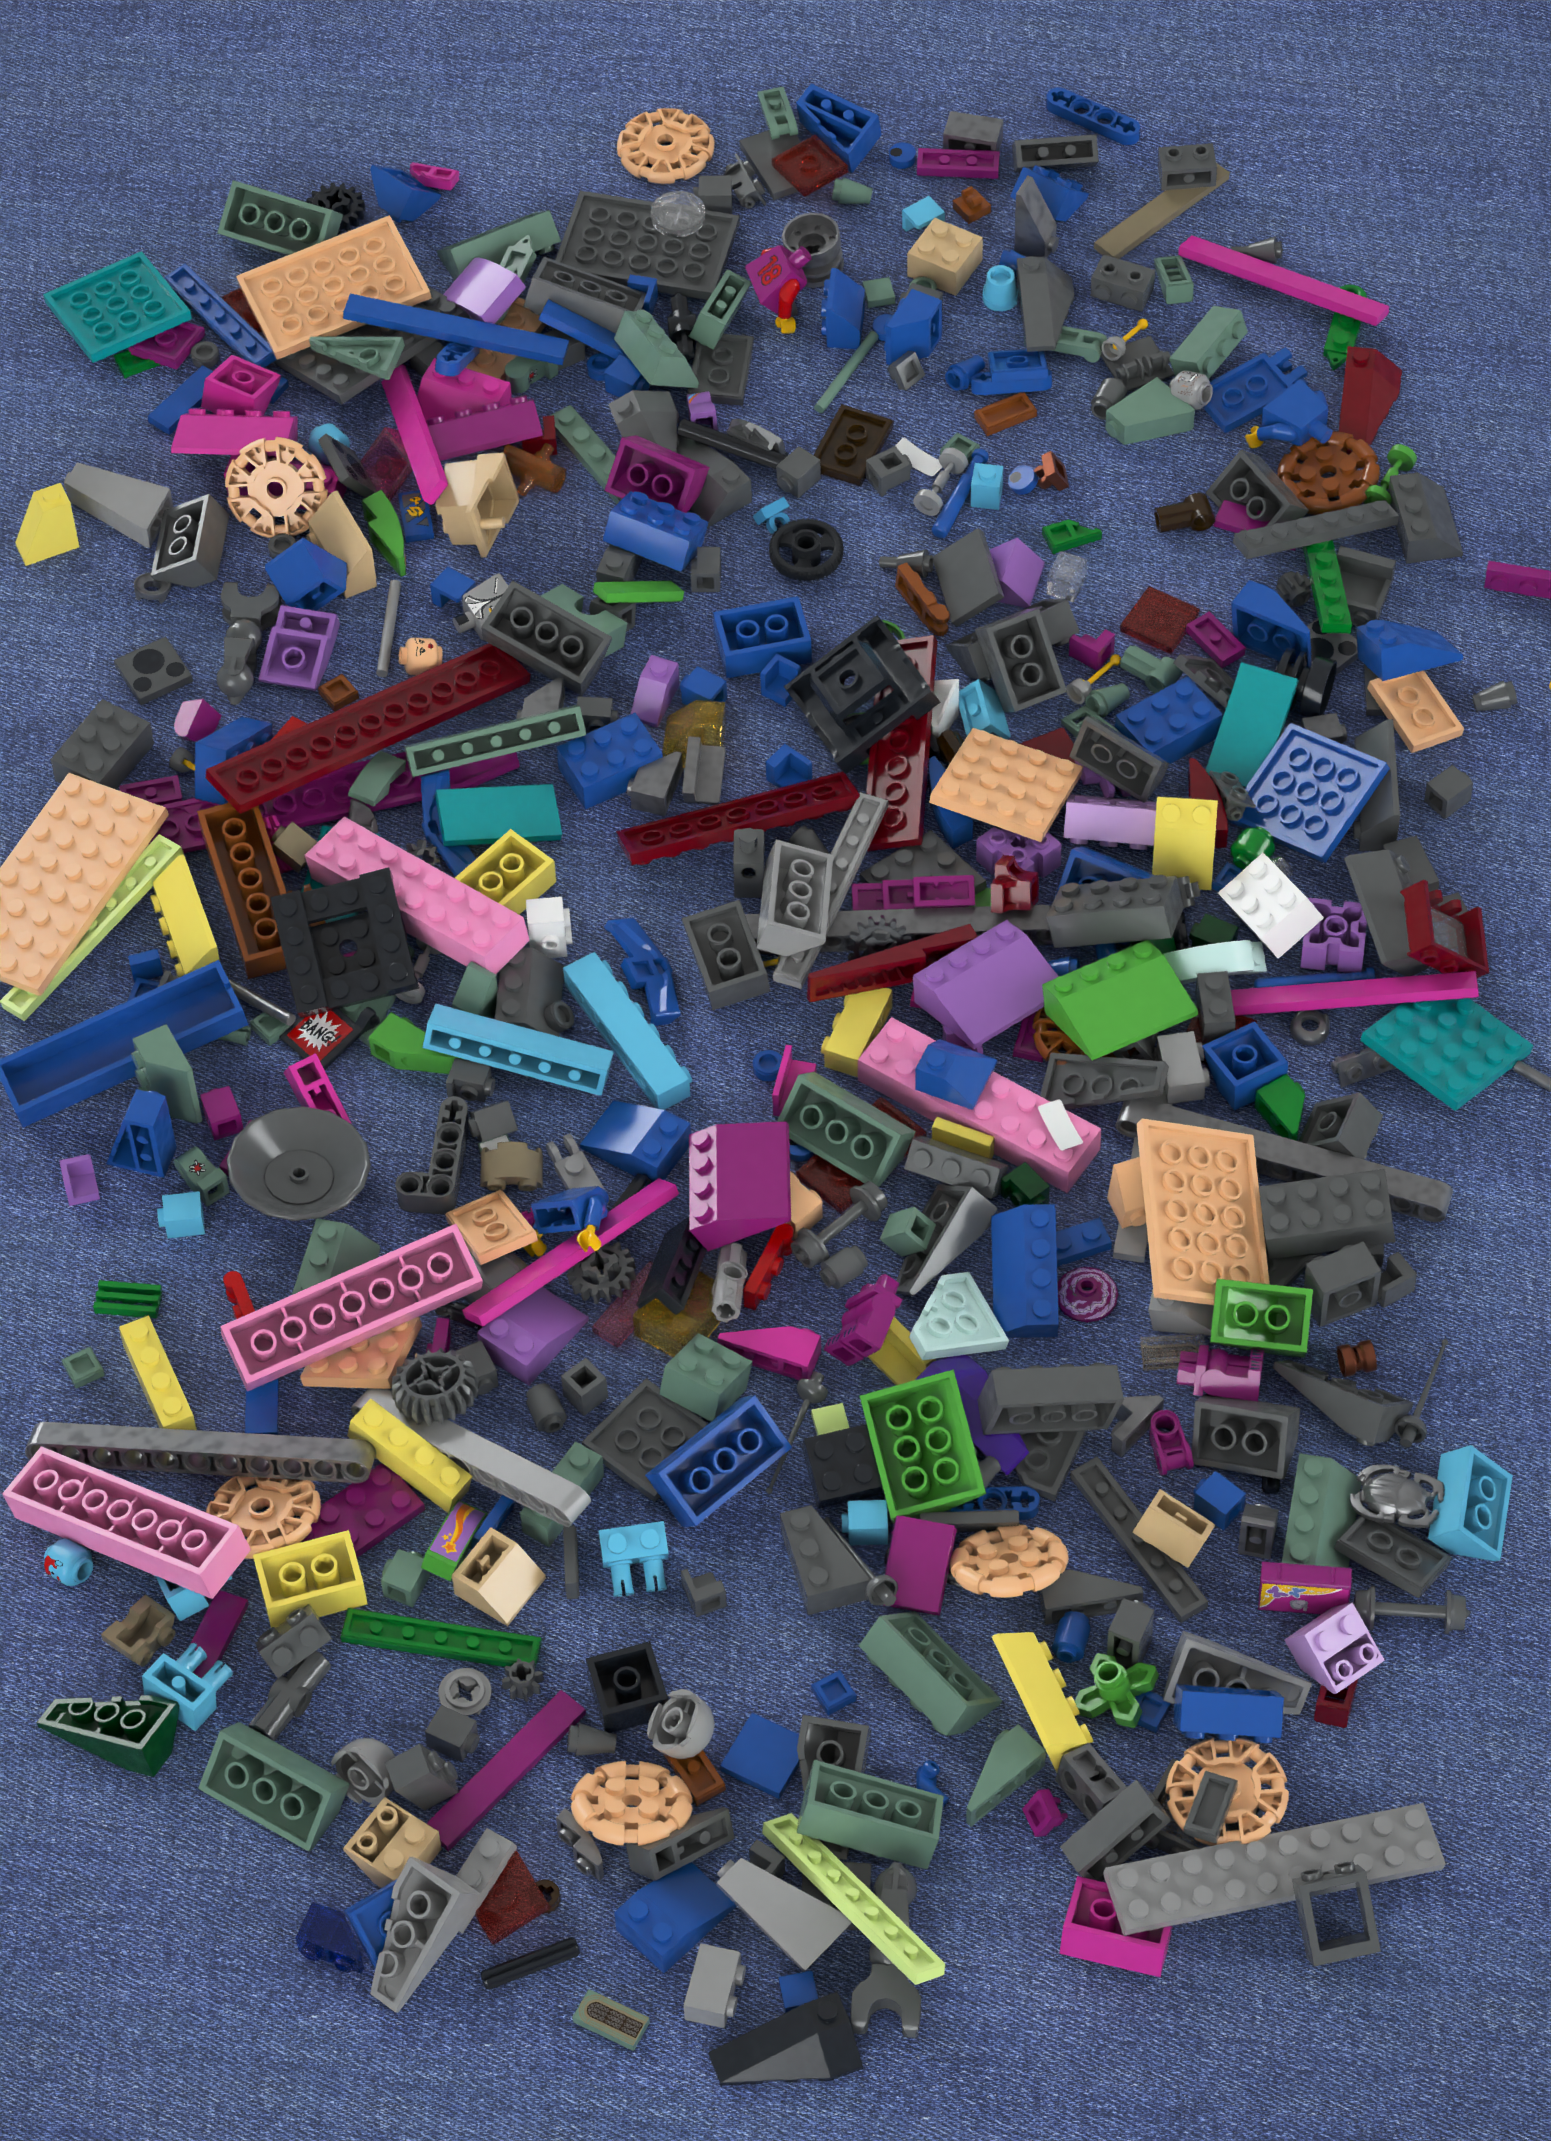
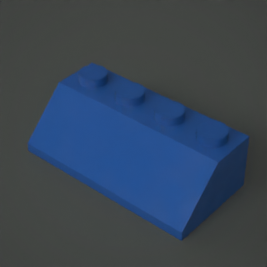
M1055 1204L1021 1205L991 1216L993 1314L1007 1338L1058 1337Z

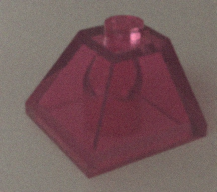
M384 427L360 461L376 491L382 490L389 501L392 500L413 471L399 430Z

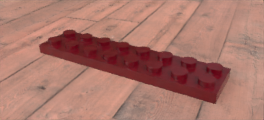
M930 635L897 640L934 692L938 642L935 636ZM888 685L874 696L873 706L894 689ZM932 709L918 720L913 715L870 747L866 794L888 800V808L867 851L922 845Z
M844 771L619 830L616 831L618 843L631 865H646L657 858L676 857L681 852L691 849L702 850L708 848L710 844L721 841L732 842L734 841V830L762 829L766 832L767 829L778 826H792L796 821L818 819L826 813L848 811L852 809L860 794Z

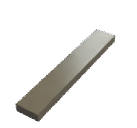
M1216 163V186L1165 190L1094 242V249L1101 255L1104 254L1120 259L1229 180L1230 172Z

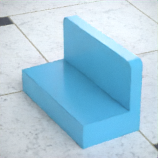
M977 679L959 691V709L967 736L972 728H976L988 733L994 732L1004 739L1011 737L1005 713L996 690L980 679Z

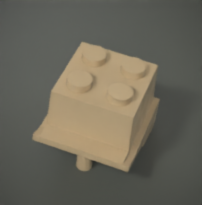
M504 453L477 454V460L445 464L444 473L448 486L436 500L437 514L441 515L443 519V531L445 534L448 533L452 545H477L481 558L487 557L501 528H505V524L509 523L519 503V495Z

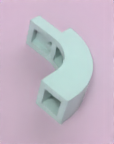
M1250 940L1222 942L1164 954L1182 985L1195 982L1198 973L1228 971V975L1259 974L1267 971L1262 941L1251 942Z

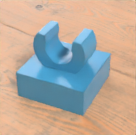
M782 497L760 509L753 515V518L758 526L766 522L767 530L773 534L777 531V526L774 523L775 519L780 520L782 525L790 522L788 515L783 513L789 507V504Z

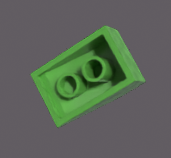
M1217 1279L1210 1343L1246 1350L1259 1349L1264 1350V1353L1305 1358L1313 1289Z

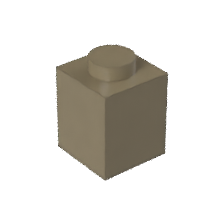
M291 822L287 828L281 826L271 838L274 842L272 845L274 854L298 874L307 864L305 854L317 843L314 838L294 822Z

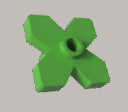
M1097 1653L1089 1668L1095 1685L1080 1690L1075 1699L1080 1712L1079 1715L1093 1719L1111 1708L1118 1725L1135 1728L1142 1715V1709L1135 1696L1153 1690L1159 1677L1156 1667L1138 1662L1125 1670L1122 1665L1117 1663L1115 1656Z

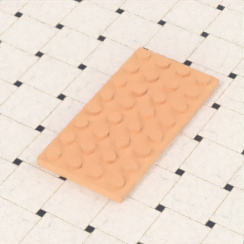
M71 773L67 774L0 867L1 982L38 996L44 993L169 816L166 807Z

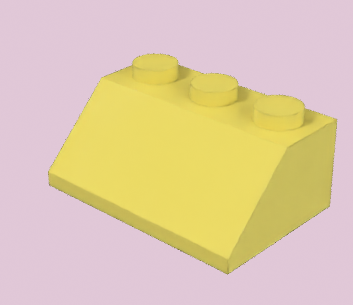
M349 1530L253 1555L271 1628L278 1627L286 1621L290 1613L298 1608H304L308 1604H310L318 1617L345 1611L348 1608L353 1609L368 1605L362 1575Z

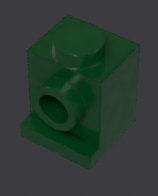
M1026 1162L1001 1178V1196L1004 1199L1009 1197L1015 1207L1049 1204L1050 1186Z

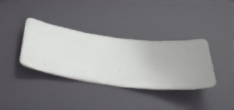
M902 438L895 445L902 455L906 454L909 457L912 467L924 474L933 477L942 468L938 459L925 453L906 438Z
M1060 1099L1038 1106V1110L1060 1150L1083 1143Z

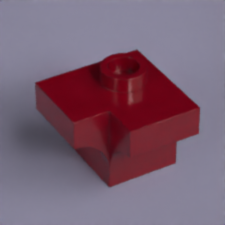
M1003 855L995 864V879L991 883V913H1004L1009 910H1031L1039 901L1038 872L1025 871L1018 866L1015 856Z

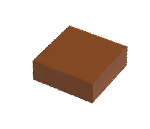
M343 674L318 687L319 695L334 712L359 699L358 691Z

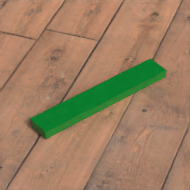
M352 1608L347 1609L340 1636L341 1642L500 1667H511L517 1662L518 1658L528 1663L533 1660L536 1667L542 1644L541 1637Z

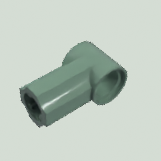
M1130 645L1120 660V667L1144 680L1148 689L1154 694L1174 684L1183 673L1182 670L1173 664L1174 659L1170 657L1159 659L1135 645Z

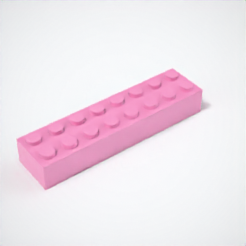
M343 817L305 854L311 878L324 886L360 878L359 875L389 867L393 875L397 902L406 933L466 967L472 961L497 974L530 941L523 916L346 817Z
M892 1017L859 1057L858 1081L932 1121L939 1117L994 1136L995 1155L1017 1167L1026 1162L1045 1182L1066 1193L1070 1191L1100 1151L1101 1128L1066 1110L1083 1143L1060 1150L1038 1110V1106L1050 1101L994 1071L973 1110L915 1090V1069L927 1046L936 1040Z
M454 1224L221 1326V1335L248 1392L478 1291L482 1288L483 1280L457 1224Z
M44 1447L39 1448L2 1493L15 1518L211 1599L214 1598L251 1551L238 1525Z

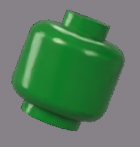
M1248 827L1244 829L1231 845L1230 852L1234 864L1244 870L1262 853L1271 859L1275 852L1273 836L1261 827Z

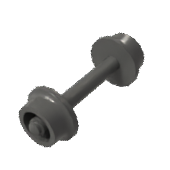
M867 1181L861 1186H853L849 1194L854 1205L818 1235L807 1228H802L798 1231V1237L791 1243V1249L802 1265L811 1269L818 1263L828 1259L829 1253L825 1244L859 1216L863 1215L874 1222L881 1218V1212L888 1206V1201L876 1184Z
M1370 1586L1368 1590H1355L1354 1602H1352L1368 1630H1373L1375 1615L1442 1618L1444 1619V1634H1449L1452 1630H1464L1465 1620L1471 1614L1468 1608H1466V1597L1454 1595L1451 1593V1590H1446L1444 1605L1375 1602V1586Z

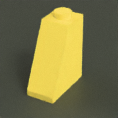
M61 483L33 492L15 542L25 566L79 548L71 503Z

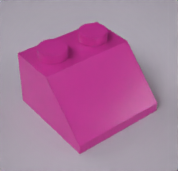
M231 355L205 378L201 407L212 411L214 414H217V409L234 410V415H245V410H262V415H264L271 397L280 382L281 375Z

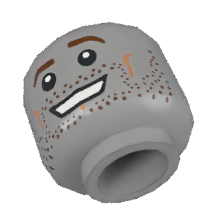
M1181 371L1171 380L1169 385L1172 395L1188 403L1195 410H1199L1207 405L1212 398L1213 387L1208 377L1204 374Z

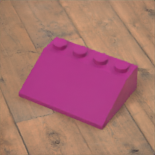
M190 408L189 413L180 416L171 446V453L240 455L239 451L243 447L262 438L275 440L276 437H282L297 442L298 416H290V411H273V416L262 415V410H245V415H234V410L217 409V414H206V409ZM276 451L267 452V456H276Z

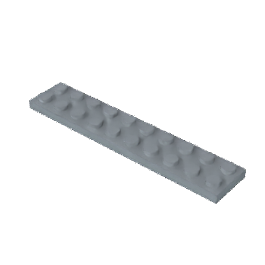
M1424 1803L1272 1833L1248 1844H1241V1841H1233L1106 1867L1103 1875L1123 1935L1125 1936L1294 1901L1296 1899L1292 1879L1301 1877V1873L1306 1870L1320 1869L1321 1872L1334 1870V1865L1354 1862L1355 1865L1358 1864L1366 1871L1368 1885L1443 1870L1446 1863ZM1350 1883L1310 1892L1309 1894L1310 1897L1347 1890L1356 1888V1884Z

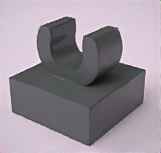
M907 351L887 368L891 379L896 381L899 390H908L925 376L917 354L914 351Z

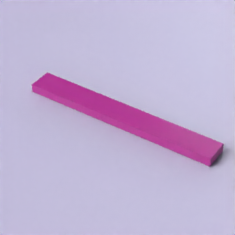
M1193 235L1179 246L1178 255L1373 326H1377L1389 313L1390 306Z
M401 364L394 369L390 380L384 379L381 383L422 498L426 503L432 505L448 486V481L406 366Z
M1476 971L1231 990L1235 1016L1479 997Z
M658 1178L610 1210L607 1217L601 1219L599 1230L595 1231L596 1236L601 1241V1247L678 1196L679 1191L676 1184ZM579 1231L463 1309L465 1318L480 1326L487 1325L595 1251L589 1246L588 1251L584 1252L577 1241V1236L581 1232Z

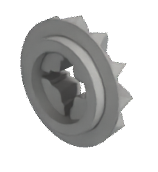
M460 1668L448 1673L441 1681L438 1689L441 1705L467 1717L475 1713L480 1715L481 1710L485 1706H489L492 1694L488 1678L482 1672L472 1668ZM459 1685L465 1691H471L472 1701L467 1700L465 1697L459 1698Z

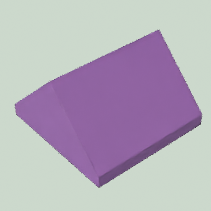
M1017 537L990 549V553L1004 598L998 602L1026 608L1031 605L1045 562Z

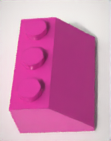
M436 358L433 359L424 373L417 394L426 424H428L427 419L444 415L445 420L455 418V412L465 409H471L472 413L483 411L482 406L489 403L499 402L500 406L511 404L510 399L512 398L510 382L467 368L459 375L444 376L435 371Z
M1077 1876L1063 1925L1059 1954L1161 1977L1173 1926L1124 1936L1107 1884Z

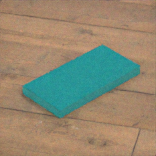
M1241 662L1206 767L1210 778H1212L1209 774L1210 771L1219 773L1228 771L1235 774L1239 778L1241 785L1246 788L1281 736L1299 682L1297 678Z
M553 784L436 790L435 798L444 846L494 844L510 829L528 842L556 841L562 838Z

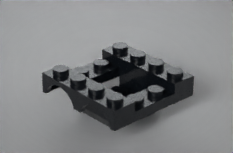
M878 615L784 686L807 717L812 729L831 752L836 764L845 774L870 757L866 752L868 748L913 715L918 720L941 703ZM855 675V680L850 685L844 686L845 680ZM888 685L894 689L849 725L844 720Z
M389 867L359 875L360 878L318 889L306 892L297 890L270 897L296 1010L300 1018L419 989L409 952L405 925L397 902L393 875ZM363 910H368L367 913H363L360 915L316 926L310 925L312 923L356 913ZM354 942L357 944V951L353 956L345 957L341 954V947L344 943Z

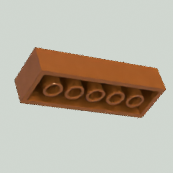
M230 803L197 811L200 830L247 978L251 979L287 969L270 898L286 894L287 892L259 806L241 814Z

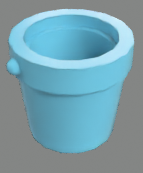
M997 265L987 272L982 300L989 309L1003 312L1017 305L1018 289L1016 287L1015 274L1007 266Z

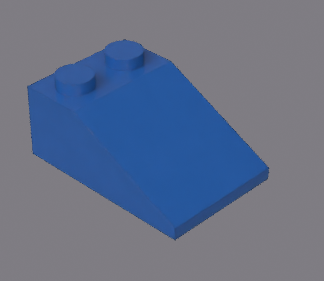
M1249 580L1231 602L1233 635L1246 648L1281 661L1283 653L1288 647L1296 650L1295 663L1300 652H1307V666L1311 667L1310 629L1275 590Z
M1371 620L1365 625L1356 627L1358 659L1382 681L1463 660V654L1436 631L1386 620Z
M612 1101L580 1143V1149L633 1176L640 1173L646 1174L652 1182L658 1178L665 1180L689 1148L691 1125L689 1122L663 1109Z
M690 1862L642 1887L614 1912L616 1930L664 1974L733 1911L737 1905L700 1869Z

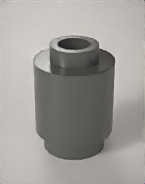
M1105 378L1101 382L1091 401V411L1097 418L1106 420V410L1126 397L1127 388L1123 382L1116 378Z
M857 1246L844 1247L820 1264L821 1271L819 1274L825 1285L840 1289L864 1272V1268L868 1266V1262L863 1252Z
M546 1383L530 1388L526 1393V1405L537 1429L547 1433H553L561 1429L567 1419V1415L555 1389Z

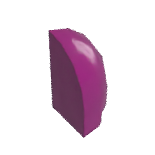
M204 699L184 701L176 716L174 729L181 738L198 742L216 730L222 715Z

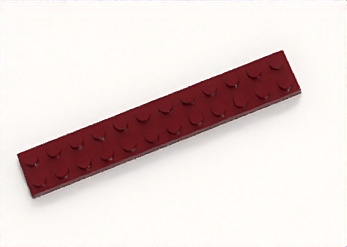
M488 643L206 769L205 778L241 814L530 683L531 674L514 657Z

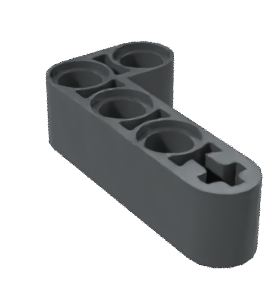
M448 1097L440 1105L429 1172L410 1171L404 1172L397 1177L395 1182L397 1200L400 1208L404 1211L446 1214L455 1208L469 1134L467 1120H469L468 1106L461 1097Z

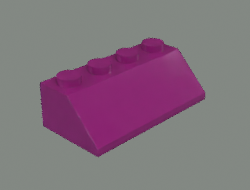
M522 395L511 398V404L500 406L499 402L483 405V411L472 413L471 409H465L455 412V418L445 420L444 415L427 419V426L440 461L543 436L533 398L527 400V396Z

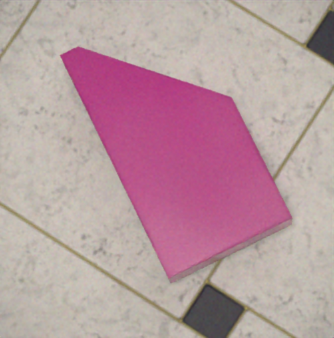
M414 162L410 164V174L424 186L451 191L459 181L458 170Z

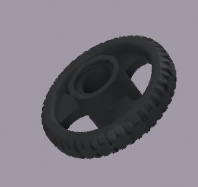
M809 518L788 522V524L782 525L775 531L769 543V556L775 569L782 575L790 579H798L799 581H814L815 579L819 580L824 578V576H828L838 568L844 552L842 538L834 527H831L826 522L823 523V521ZM779 547L792 549V562L794 566L787 563L780 556ZM821 551H833L832 556L826 562L819 565Z

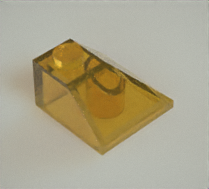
M695 700L667 717L663 743V757L674 752H681L683 768H685L689 736L700 737L702 745L723 747L726 728L725 702Z

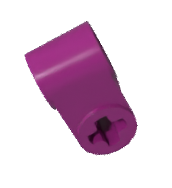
M1169 1410L1156 1412L1151 1418L1149 1440L1160 1475H1167V1471L1186 1467L1188 1470L1193 1469L1192 1452L1189 1443L1185 1439L1178 1416ZM1168 1428L1171 1431L1164 1433L1160 1432L1158 1429Z

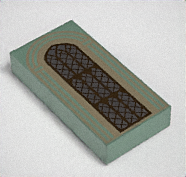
M588 1989L572 2017L573 2023L632 2051L635 2050L650 2024V2017L591 1989Z

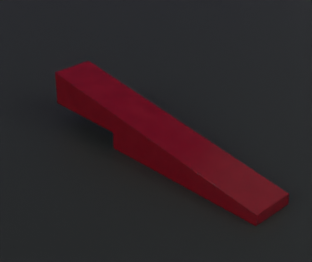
M967 924L809 973L807 999L810 1003L912 983L914 974L975 939L978 935L971 924Z

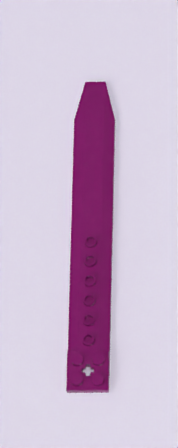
M406 752L392 754V756L406 761L405 771L390 783L389 794L374 807L366 803L364 804L373 812L422 801L421 776L436 772L413 777L410 773ZM514 752L448 768L450 772V789L474 788L519 768L520 764L517 753ZM371 759L351 763L258 805L262 818L275 815L278 819L279 827L284 826L287 828L291 822H294L301 828L349 817L350 802L354 798L349 797L348 792L358 775ZM192 798L160 805L166 807L169 816L150 843L160 834L181 846L184 853L206 849L197 811L220 804Z

